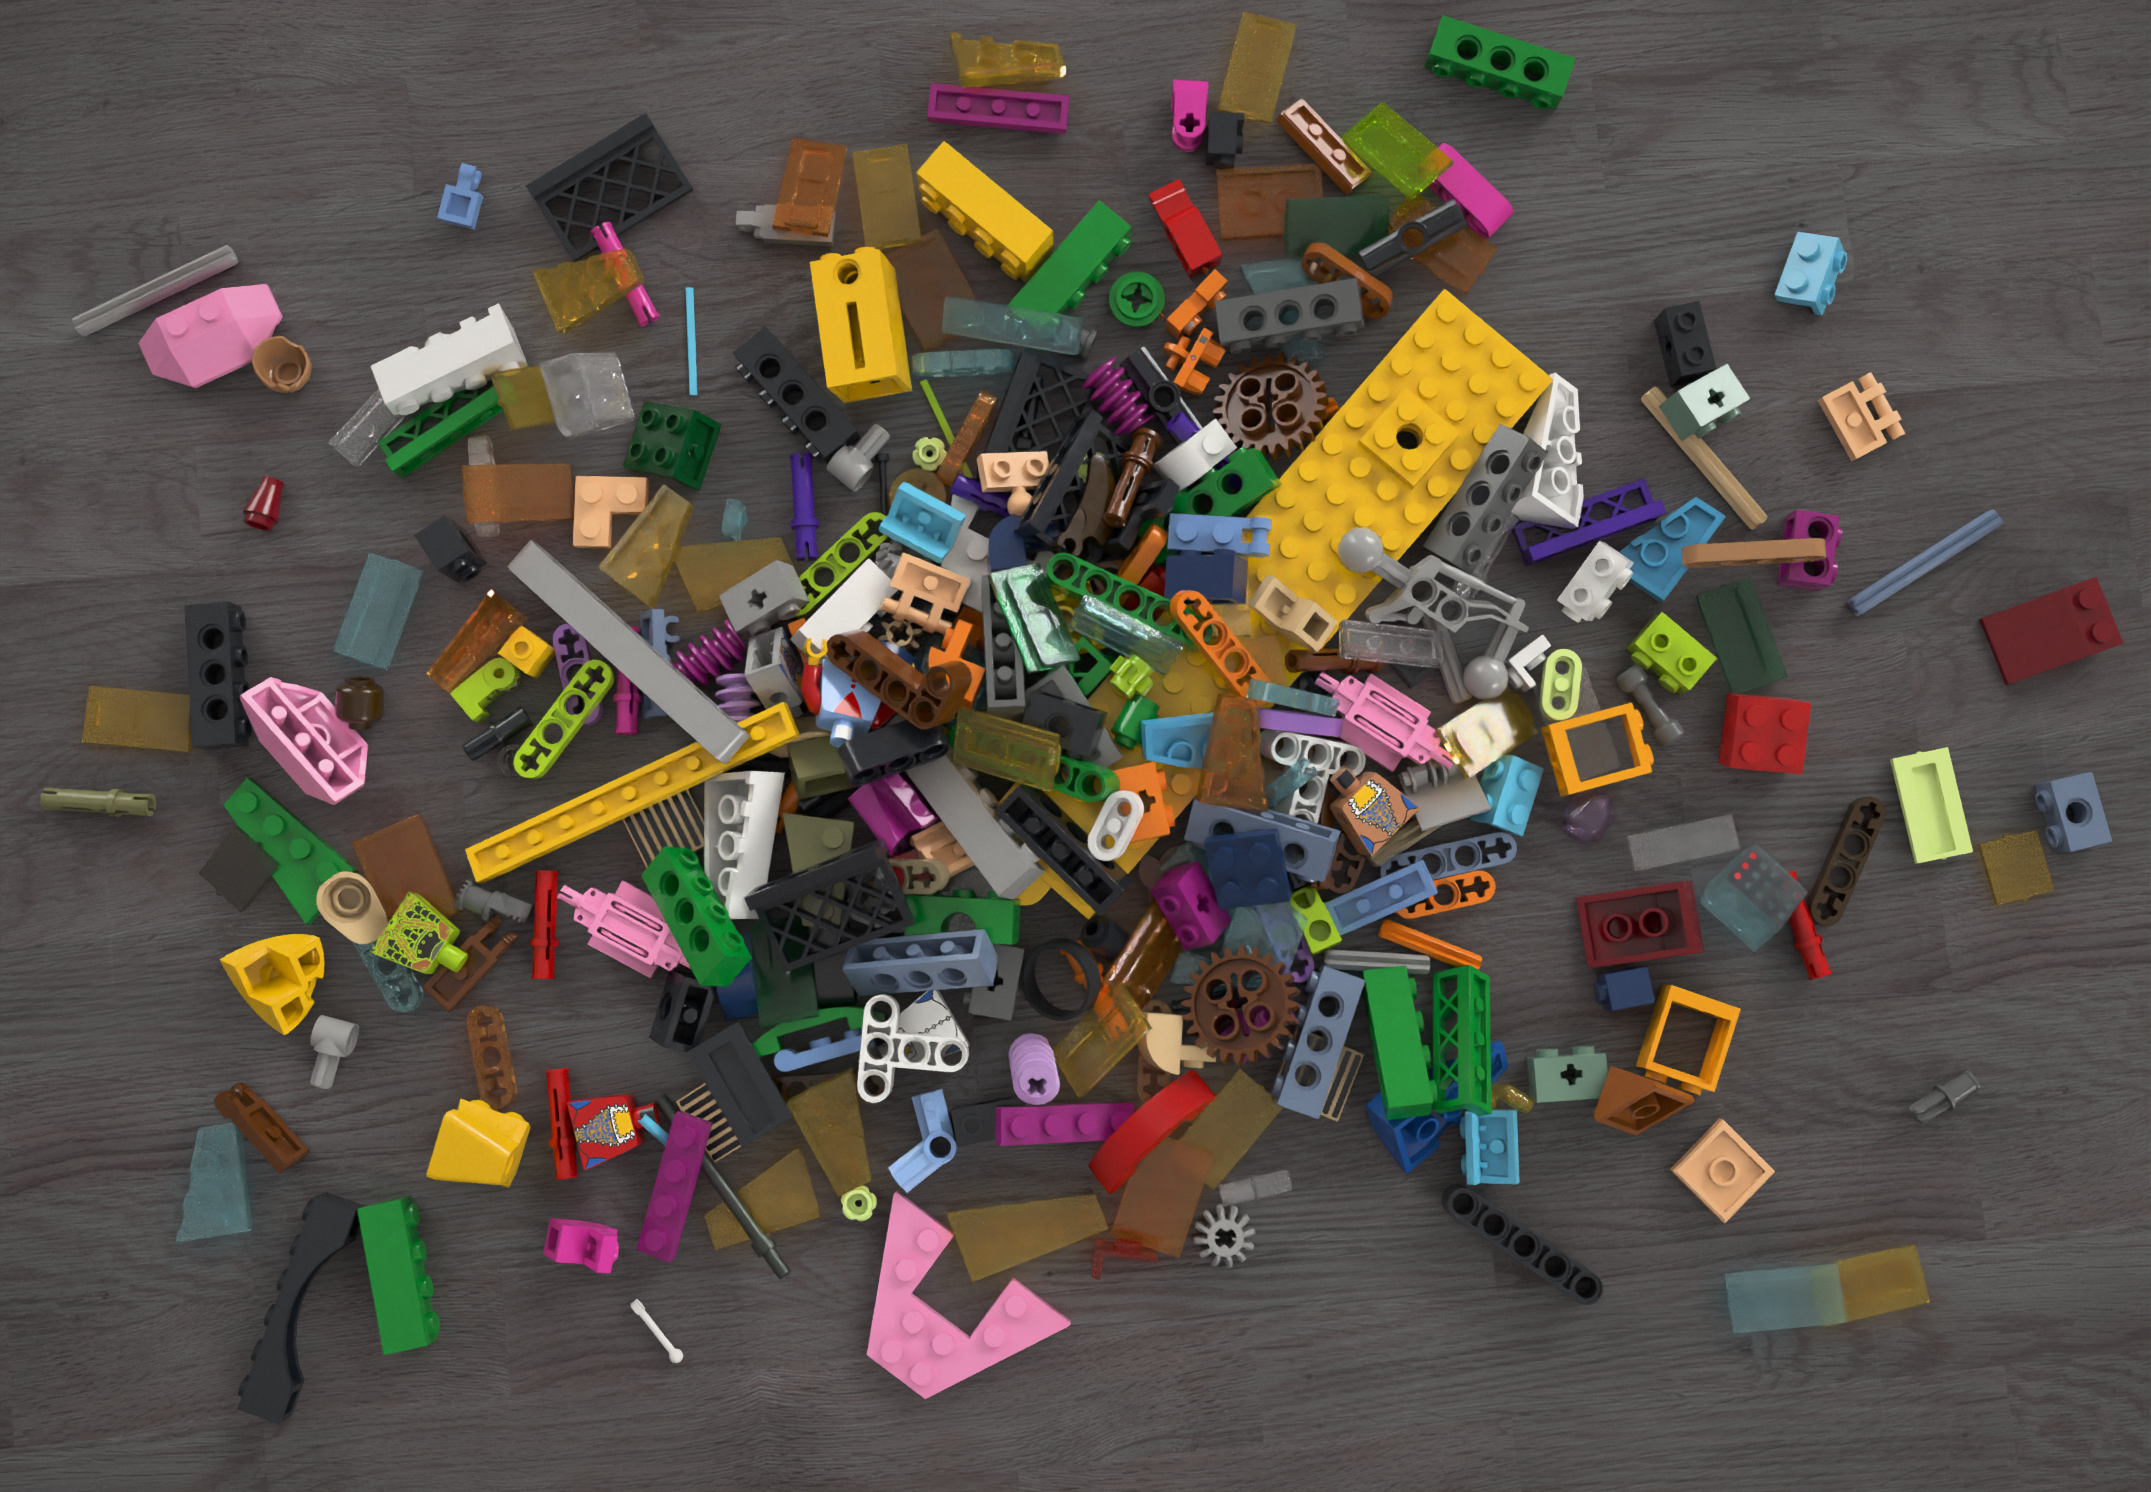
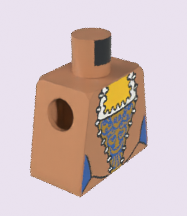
M1344 766L1330 778L1331 783L1341 793L1331 803L1330 810L1359 854L1373 856L1420 809L1412 800L1375 772H1363L1356 778Z

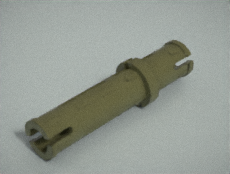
M45 787L43 789L44 793H41L40 797L41 807L44 810L108 813L110 817H121L128 814L151 817L154 814L153 811L156 810L154 794L125 793L122 789H111L110 791L103 792Z

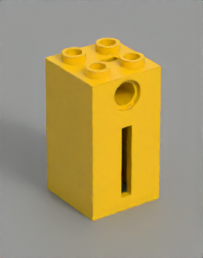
M861 247L854 251L855 254L844 256L837 253L825 254L820 257V260L810 262L827 388L844 403L912 391L896 271L881 250L874 247ZM880 380L878 383L871 384V381Z

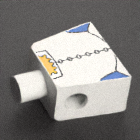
M939 990L926 991L900 1013L898 1032L952 1036L961 1038L966 1042L967 1046H970L969 1041ZM911 1041L906 1046V1055L913 1061H920L925 1056V1048L920 1042ZM887 1042L878 1046L883 1058L889 1050ZM948 1044L942 1050V1057L958 1052L961 1049L957 1045Z

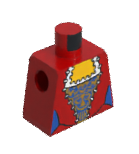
M633 1094L581 1098L567 1102L584 1170L597 1166L645 1143L642 1131L644 1127L637 1122L644 1117V1114L649 1116L656 1124H660V1116L656 1104L651 1103L636 1107Z

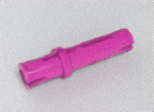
M611 222L602 223V229L607 238L604 237L599 225L594 227L590 233L605 257L603 263L607 269L612 270L638 320L639 326L649 325L647 322L648 318L643 310L646 311L652 323L658 320L660 315L657 313L629 260L631 255L628 249H623L612 228Z
M631 627L638 634L640 633V628ZM617 669V693L613 694V702L616 703L615 734L637 735L639 734L638 703H642V695L638 694L639 688L619 669Z

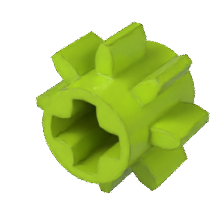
M1132 654L1127 660L1120 655L1109 668L1111 673L1114 674V677L1109 682L1129 699L1135 693L1145 696L1154 685L1153 681L1149 678L1154 670L1135 654Z

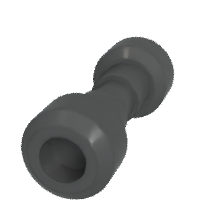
M1633 665L1619 674L1616 682L1624 693H1631L1638 705H1641L1647 713V718L1654 727L1653 737L1659 746L1667 747L1682 738L1685 730L1677 719H1670L1664 709L1659 707L1653 698V693L1646 684L1647 674L1640 665Z

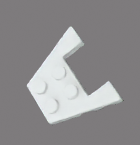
M953 494L951 507L966 514L955 545L942 561L941 568L970 579L961 604L982 614L981 581L982 575H989L987 564L989 539L969 529L979 511L978 505ZM1038 552L1034 561L1026 558L1027 570L1025 580H1018L1019 597L1032 594L1046 579L1045 574L1048 562L1054 556L1052 552ZM1061 564L1055 566V567L1052 569L1053 573L1058 569V567H1059Z

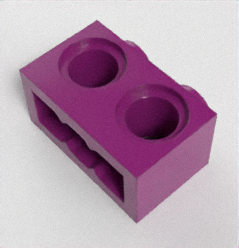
M1797 509L1785 517L1783 540L1810 538L1808 527L1812 526L1818 530L1820 538L1825 539L1826 559L1811 562L1815 567L1814 577L1805 572L1804 562L1780 563L1777 585L1820 591L1831 586L1838 571V564L1834 561L1835 548H1838L1842 539V528L1838 527L1840 516Z

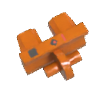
M1203 328L1190 353L1186 349L1191 341L1185 336H1181L1177 345L1167 342L1163 348V352L1170 357L1165 368L1174 371L1178 363L1183 364L1173 382L1178 387L1180 393L1184 390L1187 393L1200 397L1210 378L1194 369L1198 360L1216 369L1226 351L1220 344L1210 339L1213 332L1206 328Z

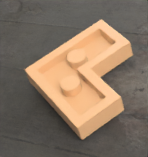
M576 476L573 546L575 548L611 549L613 514L648 515L649 480L646 477Z

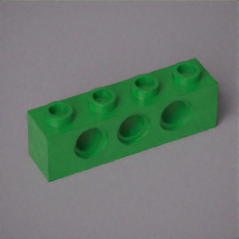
M1442 15L1424 67L1431 69L1435 75L1440 77L1452 76L1464 80L1467 85L1474 88L1486 87L1496 90L1499 95L1505 98H1520L1531 102L1536 108L1556 110L1564 96L1576 58ZM1466 51L1471 54L1473 59L1465 60L1459 56L1458 52ZM1497 61L1502 63L1506 70H1496L1491 65V62ZM1524 73H1534L1539 81L1528 80Z
M1242 447L1227 458L1230 463L1218 471L1214 467L1198 478L1200 484L1189 491L1186 487L1178 491L1174 498L1175 504L1172 510L1164 517L1144 521L1138 532L1139 537L1141 538L1145 530L1152 523H1155L1169 533L1170 513L1236 517L1282 484L1259 449L1250 448L1247 450L1246 447ZM1234 474L1239 475L1242 480V488L1237 494L1232 493L1228 487V481ZM1205 494L1209 495L1213 501V508L1208 514L1203 513L1199 506L1200 499ZM1168 539L1154 560L1157 565L1166 564L1167 556L1180 555V553L1168 552Z
M664 846L642 873L641 877L700 986L728 987L752 959V956L744 944V939L731 921L727 909L716 894L712 882L707 878L697 855L692 849Z

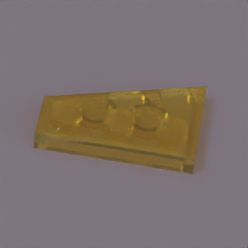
M950 32L949 44L963 88L1065 78L1066 65L1058 44L1015 40L1010 45L993 42L994 37L981 36L980 41L962 39V33Z
M625 248L590 256L587 260L565 262L549 269L539 268L532 270L557 332L564 334L646 282L633 251Z
M853 1067L788 1099L787 1105L838 1197L870 1182L872 1175Z
M800 1146L736 1192L765 1234L821 1216ZM724 1201L705 1214L715 1250L750 1239Z

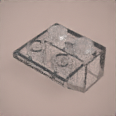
M615 352L571 353L539 363L558 431L568 440L635 420Z

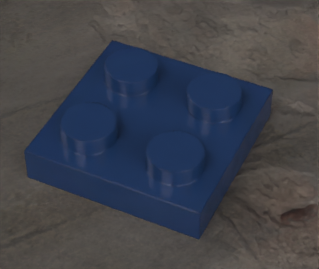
M1278 828L1208 836L1205 839L1204 845L1219 909L1290 902L1292 893Z

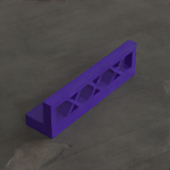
M1645 478L1583 500L1581 509L1586 508L1583 515L1580 514L1578 528L1570 533L1564 534L1556 530V526L1549 527L1545 524L1527 521L1513 525L1511 529L1527 567L1654 521L1667 512L1662 500L1653 501ZM1638 489L1644 506L1633 510L1621 506L1625 494ZM1619 496L1616 503L1609 500ZM1598 503L1613 509L1610 517L1600 522L1588 518L1593 505ZM1536 527L1547 532L1544 542L1529 547L1523 530Z

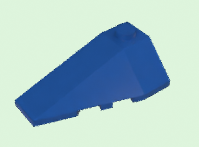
M1499 1040L1491 1043L1492 1087L1509 1067L1504 1045ZM1458 1057L1447 1061L1446 1065L1450 1068ZM1432 1067L1427 1069L1429 1080H1433ZM1455 1080L1446 1089V1101L1458 1098V1083ZM1381 1093L1375 1095L1365 1105L1372 1128L1406 1174L1438 1149L1442 1144L1438 1138L1451 1123L1456 1127L1459 1125L1463 1117L1461 1114L1464 1109L1439 1114L1433 1111L1432 1106L1431 1113L1427 1116L1386 1120Z

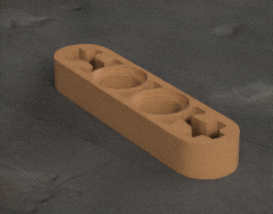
M1822 538L1696 544L1681 548L1682 566L1685 568L1799 563L1826 559L1825 539Z

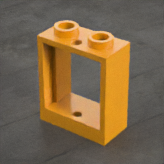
M1632 703L1541 728L1561 797L1652 772L1650 765L1654 763L1653 754L1649 745L1643 742L1641 735L1643 720L1640 712L1637 709L1634 710ZM1620 716L1635 768L1580 782L1565 730Z
M1662 984L1636 1066L1646 1069L1645 1077L1665 1084L1668 1077L1681 1082L1679 1089L1700 1096L1702 1090L1715 1092L1741 1009L1673 985ZM1671 1003L1717 1018L1699 1077L1653 1062Z

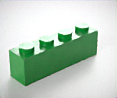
M1099 200L1008 304L1009 315L1039 341L1047 334L1049 336L1054 335L1064 321L1061 317L1069 308L1075 310L1085 299L1087 294L1084 291L1092 282L1098 284L1109 270L1107 264L1114 256L1120 258L1128 250L1132 243L1130 240L1132 227Z
M1406 965L1363 970L1362 979L1365 980L1362 995L1386 1120L1430 1115L1433 1102L1438 1101L1435 1080H1429L1426 1067L1431 1066V1058L1428 1045H1422L1420 1033H1424V1022L1421 1011H1415L1413 999H1417L1414 977H1408Z
M406 1196L358 1208L357 1212L383 1354L388 1355L428 1346L438 1339L437 1334L440 1332V1320L438 1314L433 1312L430 1298L433 1296V1283L429 1275L426 1276L424 1261L427 1258V1250L422 1239L419 1240L417 1225L420 1223V1212L417 1204L412 1202L411 1196Z

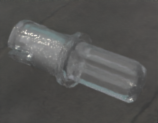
M1287 1170L1256 1177L1252 1173L1249 1174L1250 1178L1227 1184H1218L1223 1207L1250 1200H1255L1258 1203L1260 1202L1259 1198L1292 1190L1291 1178Z

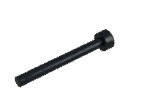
M878 453L875 455V462H879L881 513L887 517L886 462L890 460L888 453Z

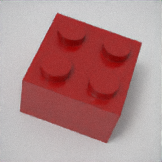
M1727 693L1719 764L1736 769L1803 774L1811 703L1791 698Z

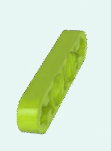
M878 512L865 515L799 577L805 593L808 589L803 584L808 581L813 590L820 595L814 598L812 593L807 596L809 603L806 604L804 609H799L800 612L793 618L800 619L809 616L848 580L868 558L870 559L879 550L881 543L889 541L890 537L885 534L880 537L873 534L866 540L871 545L866 550L862 542L854 537L858 533L861 534L862 538L866 537L870 532L869 523L873 522L877 525L886 518L885 515ZM847 544H854L860 549L859 558L852 563L844 562L840 557L841 549ZM822 568H828L834 573V580L827 587L818 586L814 580L816 572Z
M590 660L580 668L517 751L513 765L519 775L528 779H538L548 772L611 689L615 681V674L607 663L601 660ZM601 668L604 669L601 674L605 678L602 684L595 682L589 689L595 693L593 698L586 692L577 689L580 683L587 688L592 682L593 678L589 675L592 669L595 671H599ZM580 695L584 699L585 707L580 714L570 715L566 709V702L571 696ZM551 724H558L563 730L561 740L555 744H549L544 737L546 728ZM536 741L542 747L551 750L549 756L541 752L537 757L536 762L539 764L537 770L531 768L528 771L525 770L528 765L524 761L527 755L534 757L540 750L534 747Z

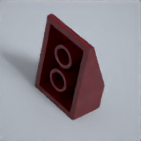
M2097 577L1979 619L2005 685L2123 644Z
M1679 881L1576 897L1588 969L1705 953L1692 881Z

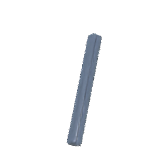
M1995 510L1983 513L1848 599L1847 605L1851 612L1859 616L2000 527L2002 525L2001 517Z

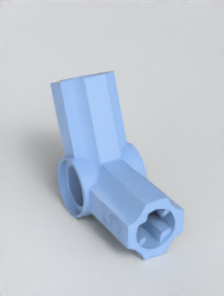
M943 1089L929 1091L912 1097L923 1140L888 1167L894 1179L906 1193L943 1164L949 1162L957 1151L956 1136L953 1131ZM939 1136L947 1138L951 1144L950 1152L946 1155L936 1154L931 1148V1142L934 1138Z

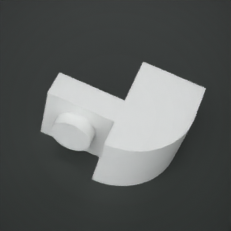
M1214 419L1187 441L1181 443L1157 461L1153 466L1163 480L1170 478L1180 486L1178 491H1181L1212 469L1214 465L1237 447L1219 422Z

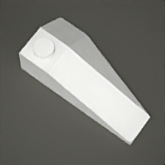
M1553 373L1549 376L1554 380L1540 395L1523 435L1531 438L1545 449L1548 454L1543 460L1540 469L1535 473L1524 490L1521 499L1515 504L1510 513L1522 521L1574 529L1578 528L1584 497L1583 485L1577 484L1576 466L1582 464L1581 453L1576 452L1575 433L1580 430L1578 389L1558 374Z

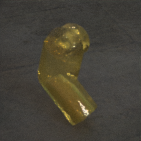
M1491 1084L1492 1109L1496 1108L1499 1100L1524 1115H1527L1532 1109L1535 1099L1509 1084Z

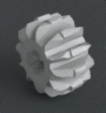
M1217 1204L1216 1212L1218 1216L1213 1218L1208 1210L1203 1211L1208 1224L1196 1222L1195 1228L1205 1234L1197 1235L1193 1240L1194 1244L1197 1245L1206 1244L1199 1251V1255L1202 1258L1209 1256L1213 1252L1211 1257L1212 1266L1216 1267L1222 1256L1224 1257L1226 1267L1231 1268L1233 1266L1231 1256L1236 1255L1239 1261L1244 1262L1246 1257L1240 1249L1243 1247L1247 1250H1253L1254 1244L1244 1238L1255 1235V1229L1253 1227L1242 1228L1250 1220L1247 1214H1243L1235 1220L1238 1213L1236 1206L1232 1205L1229 1208L1228 1214L1224 1215L1222 1204ZM1222 1228L1226 1232L1230 1229L1234 1231V1233H1230L1232 1240L1229 1243L1223 1240L1218 1243L1215 1241V1239H1219L1217 1234L1219 1229Z

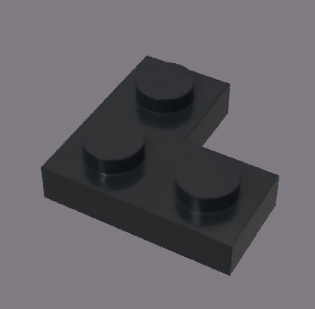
M1170 478L1141 485L1126 518L1124 527H1113L1105 544L1099 548L1108 555L1129 551L1138 541V532L1144 521L1164 517L1172 510L1175 504L1174 498L1180 486Z

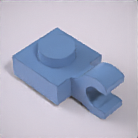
M462 163L456 187L446 184L437 216L441 222L475 230L484 197L479 192H475L482 176V172L476 171V166Z

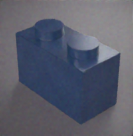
M1215 549L1214 555H1202V552L1198 550H1181L1180 555L1167 556L1164 598L1171 600L1179 591L1191 590L1201 593L1210 605L1246 604L1248 561L1237 556L1236 551L1231 549ZM1184 601L1185 605H1192L1194 601Z

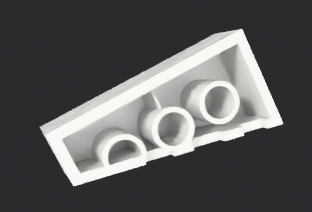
M499 303L488 308L490 315L477 322L474 317H470L459 322L461 329L452 334L439 332L429 337L425 342V347L420 350L417 347L410 346L371 365L384 403L393 415L414 413L421 405L432 401L436 403L446 401L454 393L465 389H479L485 386L489 380L499 376L503 378L514 376L520 372L521 368L528 366L515 331Z
M761 771L721 773L704 781V872L712 882L721 903L727 909L730 919H759L755 909L749 910L744 897L756 887L766 884L768 880L785 773Z

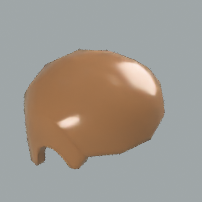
M284 336L264 339L254 349L251 360L259 380L269 389L284 394L300 390L310 379L313 366L305 349L301 345L289 341Z

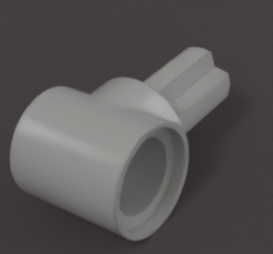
M874 424L855 447L845 445L839 449L828 463L826 470L853 492L858 491L873 473L874 465L871 460L889 440L890 435L883 427Z
M321 1015L317 1019L310 1040L311 1046L314 1047L313 1050L318 1052L310 1080L311 1085L323 1089H330L332 1087L340 1057L350 1055L357 1043L359 1036L358 1024Z

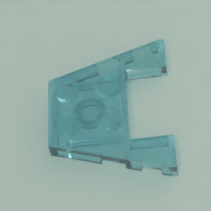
M1209 869L1207 877L1210 880L1211 884H1213L1211 872ZM1287 902L1236 907L1219 957L1221 959L1224 958V950L1227 946L1233 951L1234 955H1237L1240 945L1247 948L1248 955H1250L1254 947H1258L1262 953L1261 959L1270 952L1275 956L1273 965L1281 961L1286 965L1282 975L1289 974L1308 918ZM1182 949L1170 982L1195 985L1196 982L1190 977V973L1201 975L1203 970L1199 962L1202 961L1209 966L1213 962ZM1234 974L1232 976V982L1234 986L1238 987V976L1237 974ZM1252 976L1248 980L1247 987L1259 988L1262 984V976Z

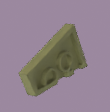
M783 813L793 873L852 850L855 822ZM836 883L831 895L845 901L846 889L844 887L846 883ZM828 887L820 889V891L826 893ZM808 894L803 896L799 908L818 915L823 900ZM828 903L823 918L841 926L843 909ZM801 917L803 926H814L813 922Z

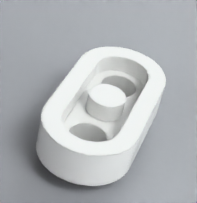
M1127 790L1116 791L1107 798L1088 836V848L1095 858L1109 861L1115 860L1124 854L1144 813L1143 802L1136 793ZM1125 802L1131 806V812L1128 816H1125L1121 810ZM1108 835H1111L1115 841L1111 849L1105 844V839Z

